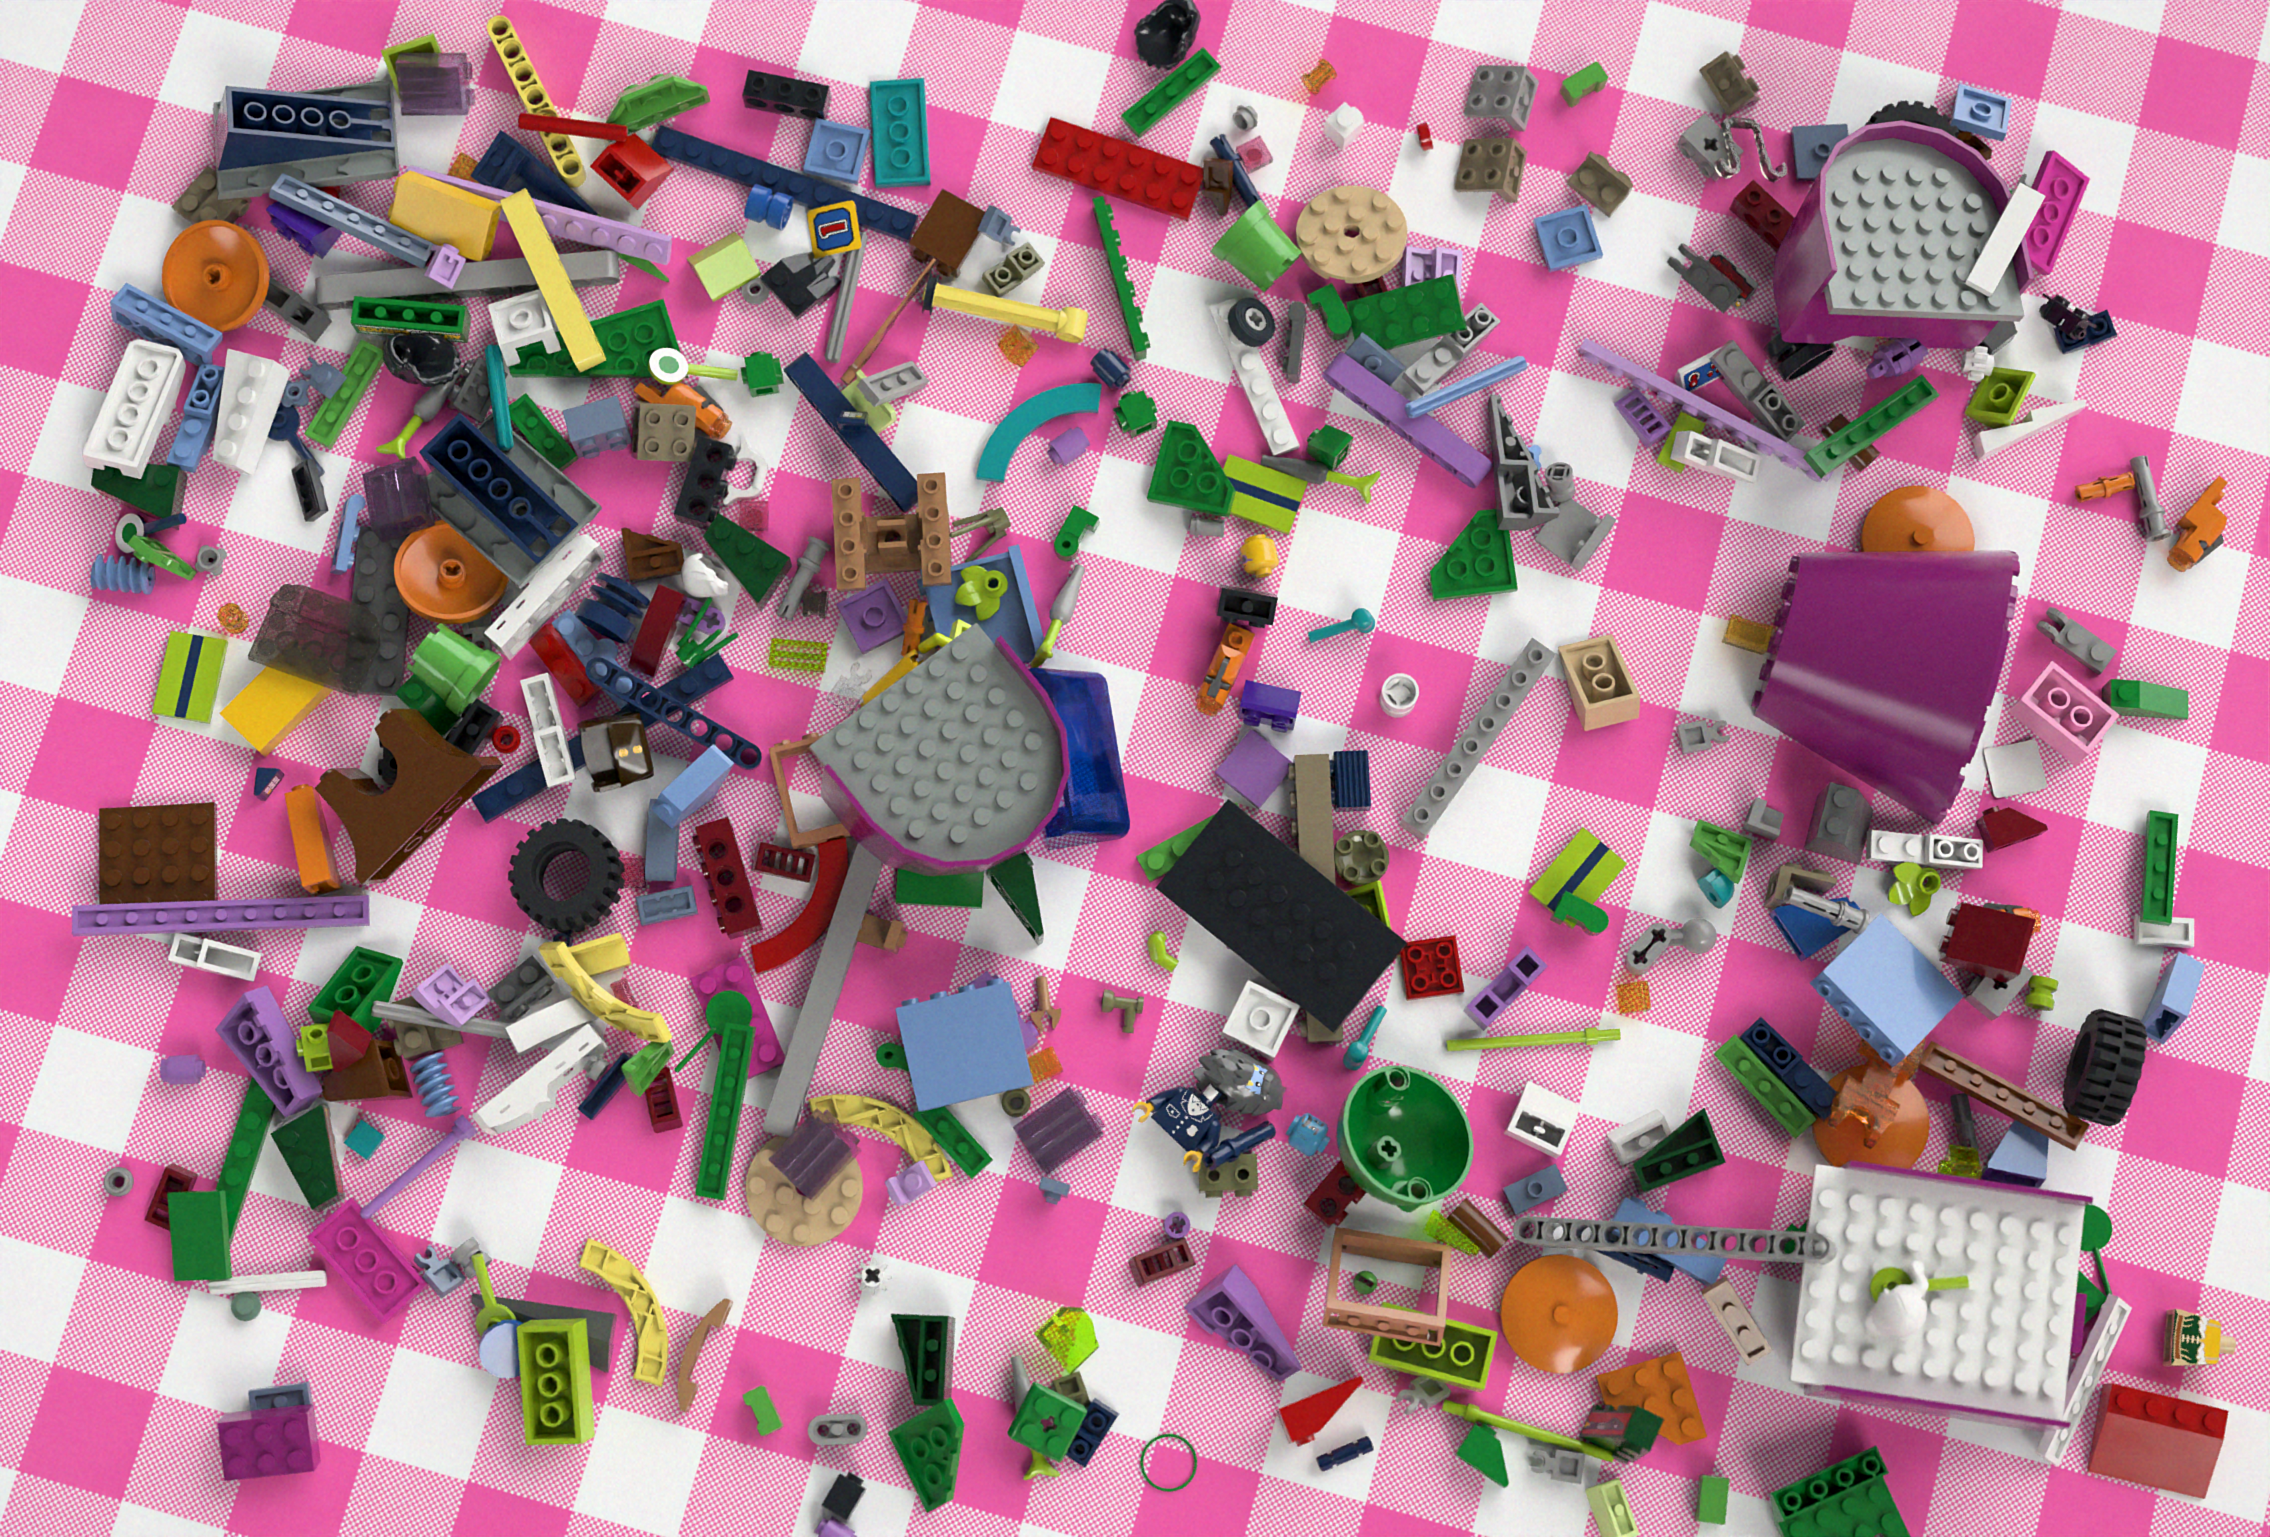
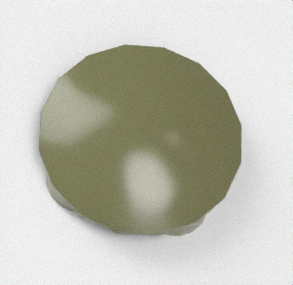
M1354 830L1343 835L1336 843L1334 848L1335 869L1346 882L1354 885H1366L1378 881L1386 873L1389 865V851L1377 832Z

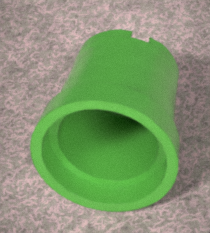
M1260 199L1228 229L1214 245L1210 253L1221 262L1226 260L1264 293L1274 284V280L1276 281L1293 265L1302 254V251L1270 217V210Z
M440 623L436 626L440 631L436 635L430 632L411 657L416 662L414 665L408 664L407 669L446 701L445 706L459 717L468 704H473L476 698L478 699L498 671L503 657L490 649L483 650Z

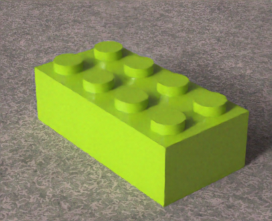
M1387 1302L1380 1304V1307L1432 1315ZM1446 1318L1441 1346L1373 1335L1366 1362L1481 1393L1485 1390L1498 1332ZM1428 1330V1332H1432V1333H1435V1332H1436V1331H1434V1330Z
M586 1318L530 1320L517 1326L526 1445L583 1444L595 1437Z

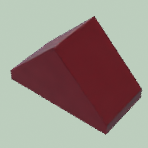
M335 1010L326 1030L333 1072L339 1073L362 1058L373 1036L339 1010Z

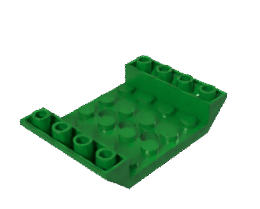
M1873 1446L1770 1493L1774 1523L1780 1536L1875 1537V1535L1881 1534L1884 1537H1910L1883 1478L1889 1472L1877 1446Z

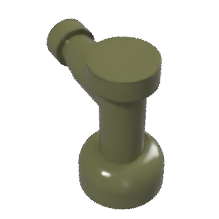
M1104 989L1101 1012L1110 1013L1113 1008L1125 1009L1122 1032L1134 1034L1133 1025L1136 1014H1142L1144 997L1138 996L1137 999L1117 997L1112 990Z

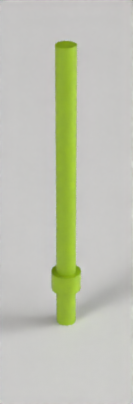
M1596 1027L1584 1028V1031L1446 1040L1447 1052L1570 1043L1598 1045L1600 1041L1621 1040L1620 1029L1597 1030Z
M1446 1399L1443 1401L1441 1411L1461 1416L1464 1421L1474 1424L1476 1421L1601 1460L1613 1462L1611 1457L1613 1452L1600 1446L1479 1410L1480 1407L1468 1403L1466 1406Z

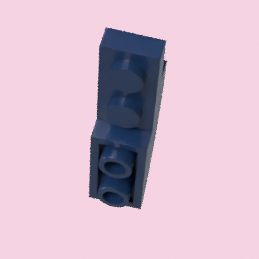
M1762 1017L1740 1036L1749 1048L1823 1122L1827 1121L1845 1103V1099L1803 1060V1056Z

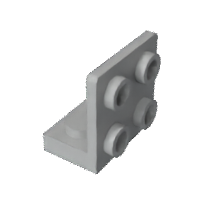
M1479 65L1476 68L1464 114L1466 117L1504 118L1515 131H1525L1539 81L1526 66Z
M1571 498L1559 504L1560 514L1558 518L1546 522L1536 536L1535 541L1581 572L1608 535L1617 519L1607 513L1602 520Z

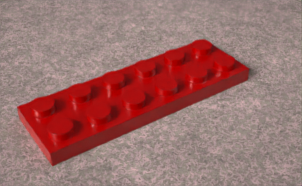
M1054 117L1049 119L1032 164V170L1187 222L1204 180L1203 167Z

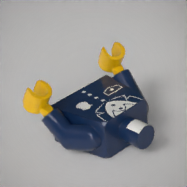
M1209 1083L1201 1093L1194 1087L1184 1088L1178 1086L1159 1092L1148 1099L1146 1103H1136L1131 1113L1137 1109L1144 1111L1145 1115L1138 1119L1140 1123L1147 1120L1150 1112L1154 1113L1151 1118L1187 1152L1184 1156L1183 1166L1188 1161L1194 1160L1196 1164L1193 1166L1192 1172H1197L1200 1169L1203 1154L1216 1148L1219 1144L1222 1114L1213 1104L1223 1093L1212 1083Z

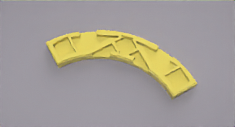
M564 941L544 942L538 947L557 978L562 977L572 988L570 992L572 996L595 1016L622 1032L625 1030L637 1034V1038L667 1043L672 1038L661 1013L634 1008L610 995L580 967Z
M835 1094L808 1099L817 1128L828 1125L850 1124L873 1129L894 1140L910 1155L915 1163L924 1160L935 1182L953 1177L949 1163L933 1137L920 1123L899 1108L881 1100L857 1095Z
M588 1238L579 1267L590 1270L607 1281L623 1298L635 1323L638 1337V1357L633 1378L663 1387L667 1372L669 1341L664 1314L656 1294L645 1277L629 1260L610 1247Z

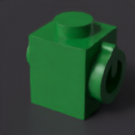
M765 351L754 352L750 354V357H744L746 367H741L743 384H749L752 398L780 393L778 385L784 384L780 358L773 359L772 353H766Z
M1144 390L1138 393L1130 391L1124 394L1121 400L1118 401V407L1113 409L1122 433L1129 432L1131 439L1157 428V418L1154 414L1158 412L1152 397L1147 398Z

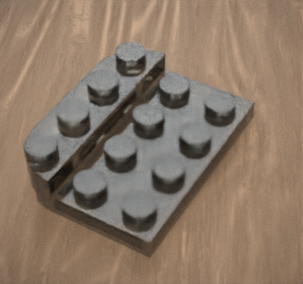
M282 585L269 600L270 607L249 651L248 659L357 698L381 642L377 617L369 609L308 586Z

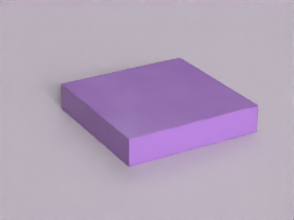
M887 578L866 588L865 591H861L836 604L862 655L905 633L902 628L903 624L907 621V616Z
M1251 729L1215 771V775L1259 810L1288 775V763L1293 762Z

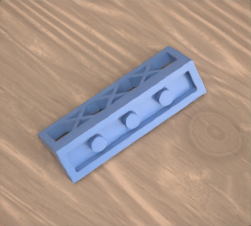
M125 283L110 301L113 322L153 343L178 348L185 360L200 367L202 362L213 364L212 352L223 340L221 332L128 283Z

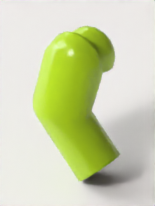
M1154 931L1147 940L1150 959L1172 973L1179 960L1166 953L1165 941L1167 937L1165 933Z

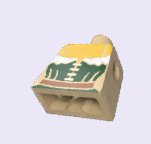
M2180 1309L2166 1311L2163 1366L2218 1364L2219 1353L2230 1355L2235 1353L2236 1339L2235 1337L2221 1335V1322Z

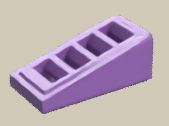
M1638 388L1614 403V406L1646 449L1667 436L1672 429ZM1636 399L1639 403L1628 410L1625 405ZM1643 408L1645 412H1643L1636 418L1632 415L1639 409ZM1649 416L1651 420L1642 426L1639 422ZM1656 425L1657 429L1649 434L1647 429Z

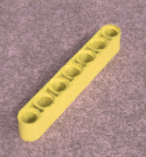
M501 15L492 17L487 23L488 34L529 114L559 117L509 19ZM501 29L507 30L504 35H495ZM512 52L519 53L518 56L513 59L507 58L508 55ZM524 75L531 76L530 79L525 82L519 81V79ZM536 98L543 99L542 102L537 105L531 104L532 100ZM538 132L562 180L572 188L580 187L584 184L587 176L586 171L569 135ZM560 144L567 145L563 151L558 152L554 150ZM575 167L579 169L573 175L566 174L570 168Z
M525 188L500 200L505 215L576 367L581 373L606 361L604 352L530 194Z

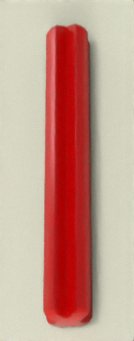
M520 113L518 118V128L522 130L625 142L628 136L626 125Z

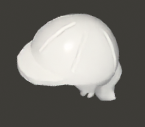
M1912 1261L1909 1265V1274L1913 1284L1898 1285L1890 1292L1887 1288H1884V1293H1880L1877 1304L1865 1318V1325L1869 1331L1875 1334H1886L1890 1337L1903 1338L1915 1333L1922 1326L1926 1318L1927 1307L1924 1295L1929 1285L1923 1275L1925 1271L1923 1262Z

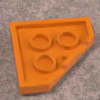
M1681 1351L1595 1376L1604 1405H1612L1614 1407L1613 1410H1617L1619 1405H1637L1664 1418L1658 1434L1677 1446L1707 1438Z

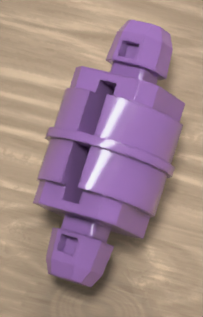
M1890 337L1887 342L1880 345L1878 352L1873 354L1874 361L1867 366L1866 372L1871 379H1876L1882 375L1887 378L1893 375L1899 377L1923 361V357L1928 354V349L1915 338Z

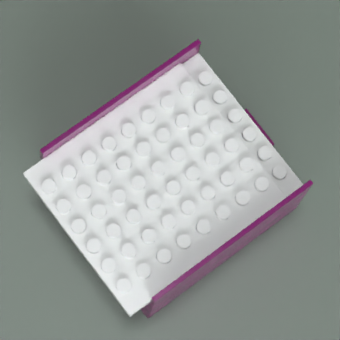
M1852 1160L1839 1168L1814 1165L1806 1232L1819 1233L1830 1238L1836 1245L1837 1253L1833 1261L1828 1264L1803 1263L1789 1381L1804 1383V1395L2039 1432L2070 1428V1422L2063 1421L2069 1355L2070 1353L2080 1354L2082 1349L2087 1294L2076 1293L2084 1208L2086 1205L2093 1203V1197ZM1824 1241L1815 1245L1814 1254L1816 1256H1821L1825 1252L1826 1244ZM1912 1261H1921L1924 1263L1923 1268L1925 1271L1923 1275L1926 1279L1968 1276L1969 1288L1925 1292L1926 1318L1922 1326L1915 1333L1907 1337L1895 1338L1886 1334H1875L1867 1329L1865 1318L1877 1304L1870 1293V1282L1874 1274L1880 1269L1896 1267L1905 1271L1911 1278L1909 1274L1910 1263Z

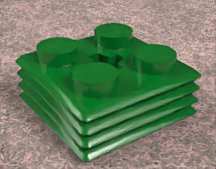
M1033 1382L1007 1434L1010 1439L1060 1463L1084 1420L1087 1410L1083 1405L1037 1382ZM1052 1416L1053 1425L1044 1428L1041 1420H1047Z

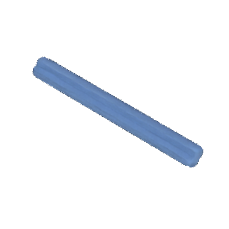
M1516 356L1409 402L1405 405L1406 415L1409 418H1416L1523 372L1527 369L1526 359L1523 356Z

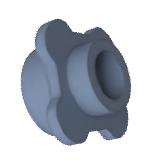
M303 379L299 382L287 381L284 395L281 399L283 406L305 407L308 405L309 395L307 390L309 389V384ZM294 391L298 392L296 396L293 395Z

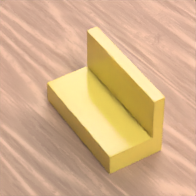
M620 932L568 947L574 959L589 977L632 965L625 938Z

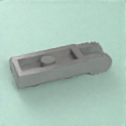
M2049 607L2046 611L2047 616L2062 626V629L2058 632L2056 628L2044 621H2039L2036 628L2051 639L2054 645L2097 675H2100L2117 650L2071 618L2068 619L2064 613L2054 607Z

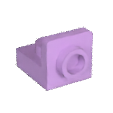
M444 243L443 246L433 245L431 251L435 254L424 276L447 289H452L466 259L458 255L459 250L449 244Z
M924 1160L915 1163L897 1176L885 1181L888 1195L897 1206L911 1203L937 1186Z

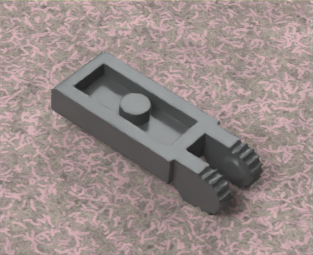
M1681 243L1678 250L1683 256L1694 263L1689 269L1673 257H1670L1667 263L1677 273L1681 274L1682 278L1722 313H1725L1743 292L1742 289L1702 255L1699 256L1687 245Z
M1294 301L1288 311L1289 324L1292 330H1287L1286 347H1290L1289 356H1284L1283 373H1287L1289 383L1298 384L1301 376L1307 317L1304 303Z

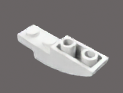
M1870 830L1867 831L1866 860L1888 862V865L1915 862L1920 867L1981 869L1983 866V840L1935 834L1922 836Z

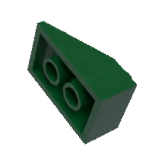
M1024 851L987 869V878L1039 946L1043 943L1044 931L1032 866L1034 863Z

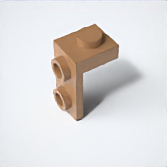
M865 913V919L862 920V929H859L856 941L898 954L899 948H904L909 932L906 931L907 927L905 924L894 919L891 922Z

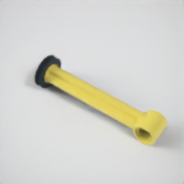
M930 273L928 283L925 284L922 297V314L924 310H928L931 315L933 307L936 306L1054 332L1057 338L1069 343L1083 342L1089 314L1082 309L1064 307L1061 311L940 285L938 283L939 274L937 278H934L932 273Z

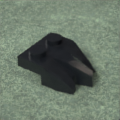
M813 252L792 255L781 259L764 273L760 280L798 321L815 305L820 306L829 299L842 281L838 277H829L827 275L836 263L834 258L826 255L813 262Z

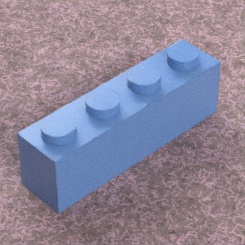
M1631 1196L1630 1199L1627 1197L1621 1199L1610 1220L1676 1225L1671 1222L1673 1220L1671 1216L1660 1210H1657L1656 1213L1645 1208L1647 1203L1634 1196ZM1619 1229L1614 1230L1612 1234L1620 1238ZM1647 1231L1639 1235L1640 1245L1647 1243L1649 1239ZM1672 1233L1668 1237L1667 1244L1669 1247L1677 1243V1233ZM1698 1237L1696 1241L1697 1248H1703L1707 1241ZM1651 1254V1256L1668 1265L1675 1266V1269L1706 1286L1716 1282L1728 1259Z

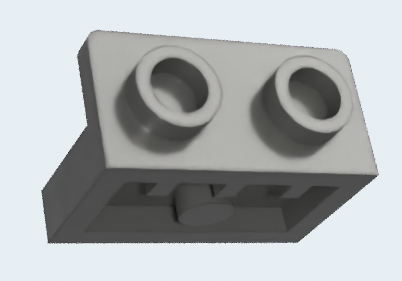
M477 357L472 359V361L467 360L461 369L460 375L463 377L459 385L454 384L449 391L447 399L450 401L447 408L451 410L456 409L481 423L491 407L486 360Z
M531 955L487 993L510 1020L513 1017L518 1019L530 1009L528 1005L536 998L541 1000L553 990L551 986L555 984V981L535 957Z

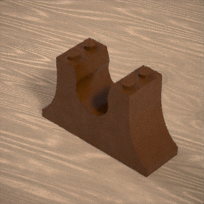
M391 708L379 718L380 723L374 730L382 745L389 749L396 759L398 772L393 786L387 792H384L375 784L372 777L358 768H330L319 778L321 782L314 789L339 816L349 833L356 858L355 878L362 885L384 883L503 766V763L496 756L480 757L456 748L447 742L417 709Z

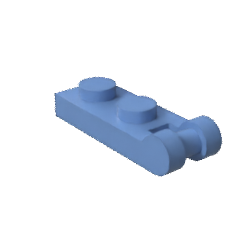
M354 494L344 502L330 570L332 574L342 575L347 569L352 568L354 553L350 552L352 541H357L360 526L356 525L358 512L366 505L362 495Z

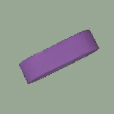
M686 597L687 601L684 608L691 605L692 611L697 614L704 603ZM709 606L703 617L712 619L714 616H717V621L720 624L708 628V623L701 619L695 630L709 636L717 629L723 632L726 627L725 617L721 611ZM681 612L678 622L690 627L695 616L687 614L684 618Z

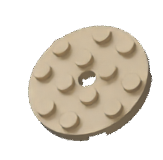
M1339 186L1319 194L1305 206L1299 216L1296 227L1297 247L1302 251L1300 256L1303 261L1318 275L1326 279L1332 277L1345 280V283L1367 282L1386 274L1400 261L1407 242V223L1400 207L1386 194L1364 186ZM1348 229L1349 231L1359 232V235L1351 238L1347 237L1345 233Z
M796 1129L791 1139L776 1136L767 1142L756 1154L746 1179L747 1203L755 1221L774 1239L791 1246H816L839 1236L853 1222L863 1198V1177L855 1156L839 1139L819 1130ZM801 1180L812 1182L813 1190L807 1196H801L797 1193V1184Z

